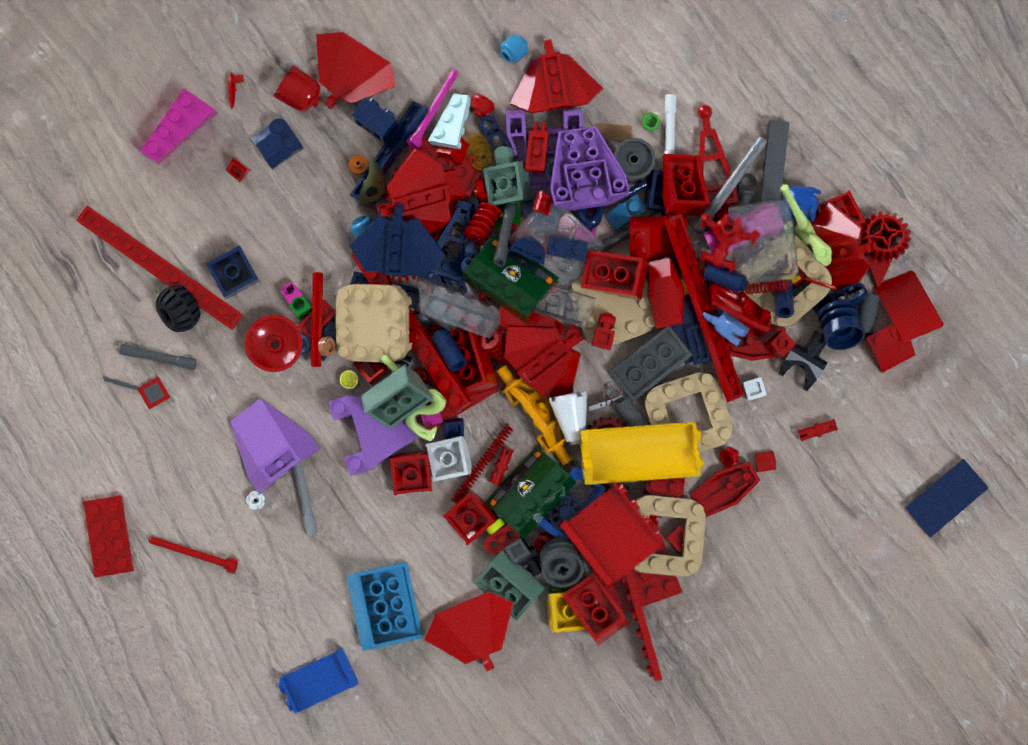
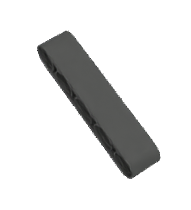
M773 119L769 121L759 208L776 202L778 209H780L789 121Z

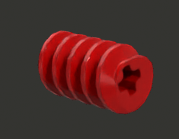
M484 202L479 204L478 209L471 217V221L468 222L467 227L464 229L465 237L476 245H483V240H487V234L491 233L490 228L495 227L498 217L502 215L501 210L490 203Z
M497 329L485 331L480 337V346L502 365H509L510 363L505 359V335Z

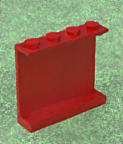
M615 482L612 483L614 486L568 522L564 521L560 525L609 588L664 545L661 541L664 539L658 529L653 531L650 527L651 520L646 514L642 516L639 513L638 509L640 507L634 499L629 500L626 496L628 491L622 484L617 485Z

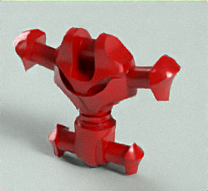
M709 213L702 214L701 227L706 225L713 229L712 232L716 239H718L719 245L717 249L715 248L714 255L707 253L706 250L701 253V262L704 263L706 260L717 268L725 267L729 269V272H733L736 268V262L726 260L727 255H729L728 247L742 242V240L751 241V244L754 246L757 238L761 236L757 230H754L752 233L744 232L741 226V219L729 220V214H725L717 222L710 219Z

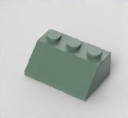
M403 365L361 396L364 413L389 429L433 399V395L419 375L406 365Z
M503 550L500 551L473 582L485 593L492 592L513 602L510 615L516 621L545 589L519 564L514 565L509 555Z

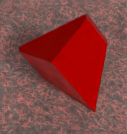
M355 361L353 363L371 386L375 385L391 371L383 362Z

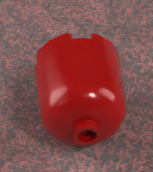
M292 65L289 69L291 71L285 75L273 97L300 112H306L312 106L316 108L321 100V97H319L321 91L320 84L311 76Z

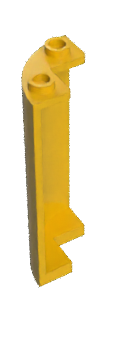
M695 422L580 430L584 483L589 485L700 476L701 468H704L703 457H700L698 452L701 430H697Z

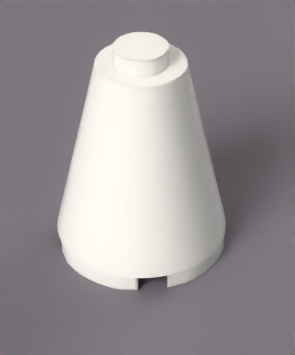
M583 391L582 395L580 392L555 397V400L554 397H550V405L566 442H570L571 445L580 444V430H586L587 391Z

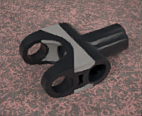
M814 331L805 347L796 343L786 355L778 373L783 377L786 371L793 366H799L804 369L806 383L802 389L806 392L820 377L828 363L819 357L826 346L823 334Z

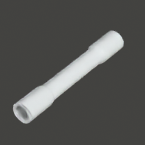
M674 94L665 95L664 154H675L676 95Z

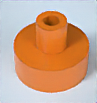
M362 155L353 156L349 161L351 172L356 175L364 174L368 169L367 159Z

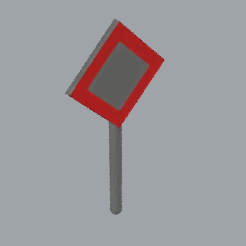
M159 376L140 387L104 378L106 382L138 390L149 409L171 398Z

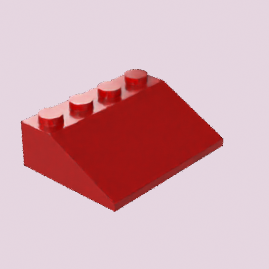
M465 311L459 314L460 323L457 328L451 329L449 333L467 361V364L462 369L453 373L468 396L497 386L498 383L490 356L479 344L483 333L478 316L475 313ZM437 324L425 331L432 340L434 332L439 329H446ZM432 379L434 389L441 393V391Z

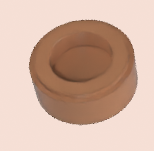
M322 337L319 340L318 349L322 356H332L334 354L335 342L333 338Z

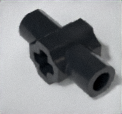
M522 538L531 556L520 563L525 570L528 568L532 576L536 577L542 573L541 565L538 562L540 557L534 547H529L525 539Z

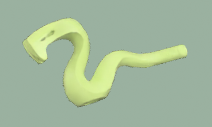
M783 185L781 190L797 221V225L794 228L796 235L804 244L812 246L817 261L824 266L831 263V248L816 235L812 224L799 208L788 185Z
M386 354L380 359L393 373L399 369ZM428 389L433 395L430 405L422 406L405 418L407 426L418 436L428 441H432L435 437L437 427L427 429L415 420L416 415L438 414L445 408L446 399L436 389Z

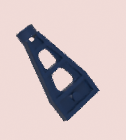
M458 200L450 221L445 225L436 240L441 249L447 241H455L458 244L457 257L452 259L444 256L430 272L461 282L464 273L461 269V263L464 258H467L465 256V249L468 246V239L464 235V229L467 227L468 222H470L472 204ZM455 222L463 225L460 238L450 235V230Z

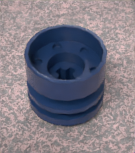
M850 300L833 301L822 307L818 312V320L823 330V337L827 347L833 350H846L856 346L863 340L865 331L854 302Z

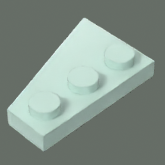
M453 93L428 139L432 145L461 149L460 139L465 131L463 125L464 121L468 118L471 99L468 95Z

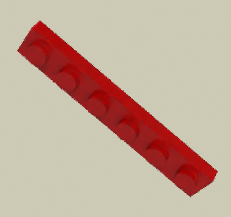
M631 570L621 579L623 585L627 584L629 590L626 592L628 603L633 604L634 610H631L633 621L638 622L639 628L636 629L638 639L643 640L644 647L641 650L644 659L648 658L649 666H646L649 677L659 681L662 680V675Z

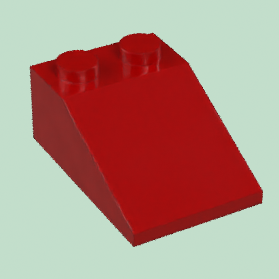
M663 155V202L666 215L701 216L710 205L699 155Z
M673 216L629 217L630 256L653 261L674 255L675 252L664 223L665 219ZM682 216L687 229V216Z
M588 250L581 288L641 300L648 262L639 257Z
M594 573L562 595L598 646L629 624L625 615Z

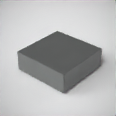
M521 538L504 548L514 565L531 556Z

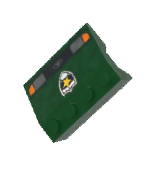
M496 234L463 273V280L526 323L540 301L547 296L559 280V277L541 264L509 250L511 245L509 242L505 265L502 267L496 266L494 264V257L500 237Z
M536 446L485 503L525 539L577 482Z

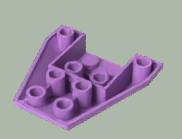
M596 126L558 132L550 187L554 206L572 211L610 205L630 195L627 177Z
M262 398L230 421L248 479L259 494L275 484L274 481L299 462L307 460L321 449L309 432Z

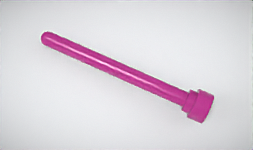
M457 70L451 71L417 131L407 138L406 144L409 147L418 150L421 147L422 136L458 76Z

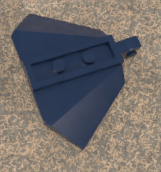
M396 203L394 218L382 217L380 214L349 245L365 271L404 277V275L424 277L446 254L419 218L403 219L404 204Z

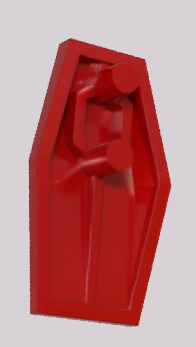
M666 258L649 262L647 296L656 329L683 324L684 287L672 259Z
M716 284L712 286L711 303L749 327L769 332L771 329V312L769 310H764L746 294H738Z
M747 326L750 329L745 337L735 335L741 339L738 346L725 338L730 356L749 361L769 359L775 357L764 344L776 332L782 330L786 332V328L771 326L769 332H764Z
M745 462L717 471L690 495L694 501L703 506L705 516L708 517L737 505L761 480L750 462Z

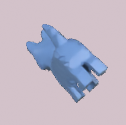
M721 309L715 310L717 317L705 312L703 313L704 317L715 325L716 331L736 346L741 342V339L735 335L745 337L750 329Z

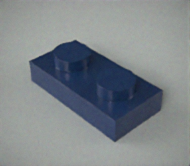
M551 235L549 236L547 255L584 262L586 261L588 242Z

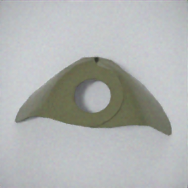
M369 160V173L360 193L358 207L378 201L386 192L385 175L380 166L373 160ZM369 187H376L378 190L377 194L373 197H368L366 190Z

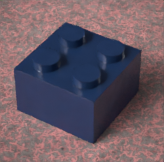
M364 97L351 115L355 124L383 143L386 142L397 126L395 114L388 109L382 110L379 103L372 98L368 100Z
M240 245L206 263L225 299L260 282Z

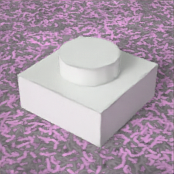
M761 377L742 383L748 401L767 396Z

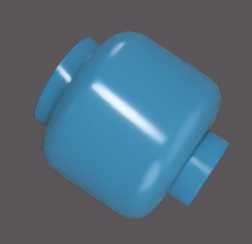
M509 36L500 45L501 57L508 63L519 62L528 53L527 40L523 36Z
M362 215L351 222L350 231L355 239L373 222L371 217Z

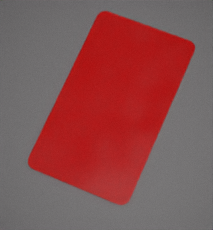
M908 271L886 280L877 288L876 285L874 286L877 295L880 297L882 304L904 342L943 327V321L914 271Z

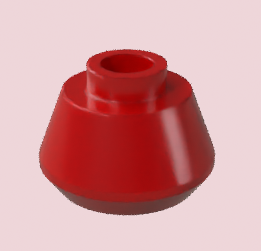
M476 93L472 95L470 108L473 109L471 112L481 118L490 114L495 109V104L487 97Z

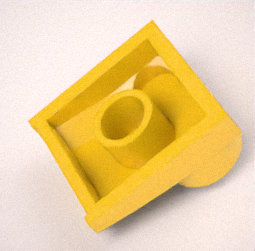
M564 593L548 594V623L552 633L586 630L562 596Z

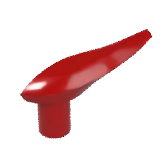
M230 72L228 76V95L230 107L233 109L236 92L235 83L244 82L243 74L234 76Z

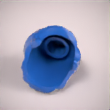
M804 186L790 187L789 189L806 218L813 222L818 206V199L814 193L821 194V190ZM783 196L782 207L784 212L790 218L796 219L785 196Z

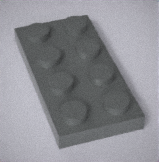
M672 326L665 327L611 370L610 373L628 397L635 402L694 354Z

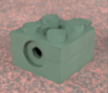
M506 146L498 147L494 151L496 166L483 168L488 203L500 207L505 206L507 203L515 204L533 200L529 172L525 171L526 162H515L512 148Z

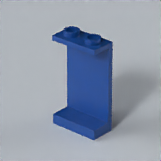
M344 649L279 678L280 683H277L281 693H285L288 698L286 704L289 711H294L295 714L359 684Z

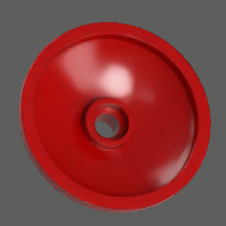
M267 315L259 318L250 326L245 337V350L250 361L261 370L267 372H280L290 368L296 363L302 352L303 340L299 328L293 321L281 315ZM274 341L279 343L277 348L272 347Z

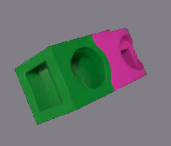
M293 281L280 289L299 320L306 317L312 311V307Z

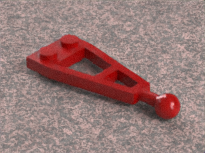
M701 105L697 110V114L702 119L704 131H700L699 158L703 175L704 162L720 160L728 180L731 176V171L716 129H711L710 125L712 109L709 105ZM705 137H712L717 151L716 154L704 155ZM724 185L706 187L710 204ZM736 187L723 205L738 203Z

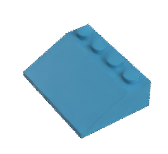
M407 562L346 575L362 651L423 638Z

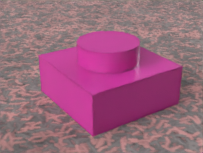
M440 412L434 415H421L425 428L443 423Z

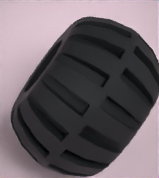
M180 285L170 286L158 295L155 304L156 310L163 323L170 330L185 332L197 324L201 315L200 307L188 289Z

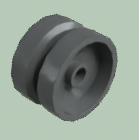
M626 139L618 145L614 152V156L624 171L628 183H638L645 180L654 168L656 158L654 150L643 139ZM636 158L637 162L633 163L630 159Z
M565 537L553 538L543 545L539 556L542 576L545 581L552 586L560 588L569 587L577 583L583 575L584 566L582 554L572 540Z

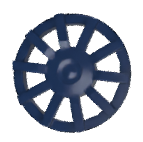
M565 495L559 501L562 506L561 509L556 506L554 507L555 510L559 511V514L552 515L553 509L549 512L551 523L560 531H564L558 526L562 521L568 522L575 514L585 509L579 499L569 495ZM563 499H568L567 506L564 505ZM571 499L577 502L572 507H570ZM578 505H580L582 510L574 511V509ZM554 517H560L556 523L553 520Z

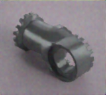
M746 173L739 181L740 206L738 210L746 211L747 209V211H752L755 209L753 207L754 195H756L757 182L753 174ZM745 177H750L753 181L752 186L749 188L742 184V180Z

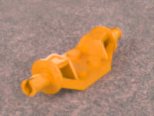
M506 365L496 371L506 385V389L502 391V394H506L513 407L521 402L524 411L531 416L535 426L541 430L542 434L536 439L546 450L544 453L554 452L563 466L571 461L573 458L563 446V442L566 440L565 437L563 438L562 430L548 398H543L532 386L522 381V378L515 379Z

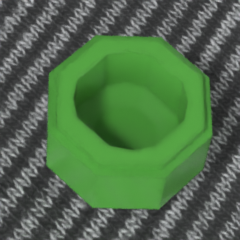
M652 112L644 114L641 121L643 129L649 132L657 130L660 124L658 115Z

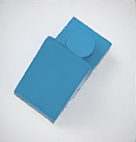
M636 194L624 203L617 205L605 217L614 231H617L629 223V217H638L646 212L647 209Z

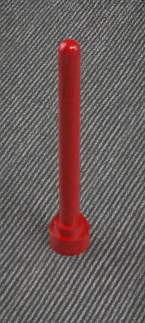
M153 536L148 539L150 544L222 566L226 572L231 574L235 573L239 560L232 557L230 559H222Z

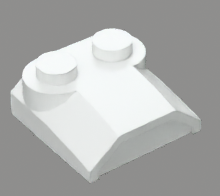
M463 436L425 444L433 482L471 474L472 465L468 445Z

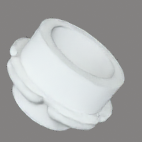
M252 491L247 496L246 503L252 510L261 509L265 504V497L262 493L259 494L257 491Z

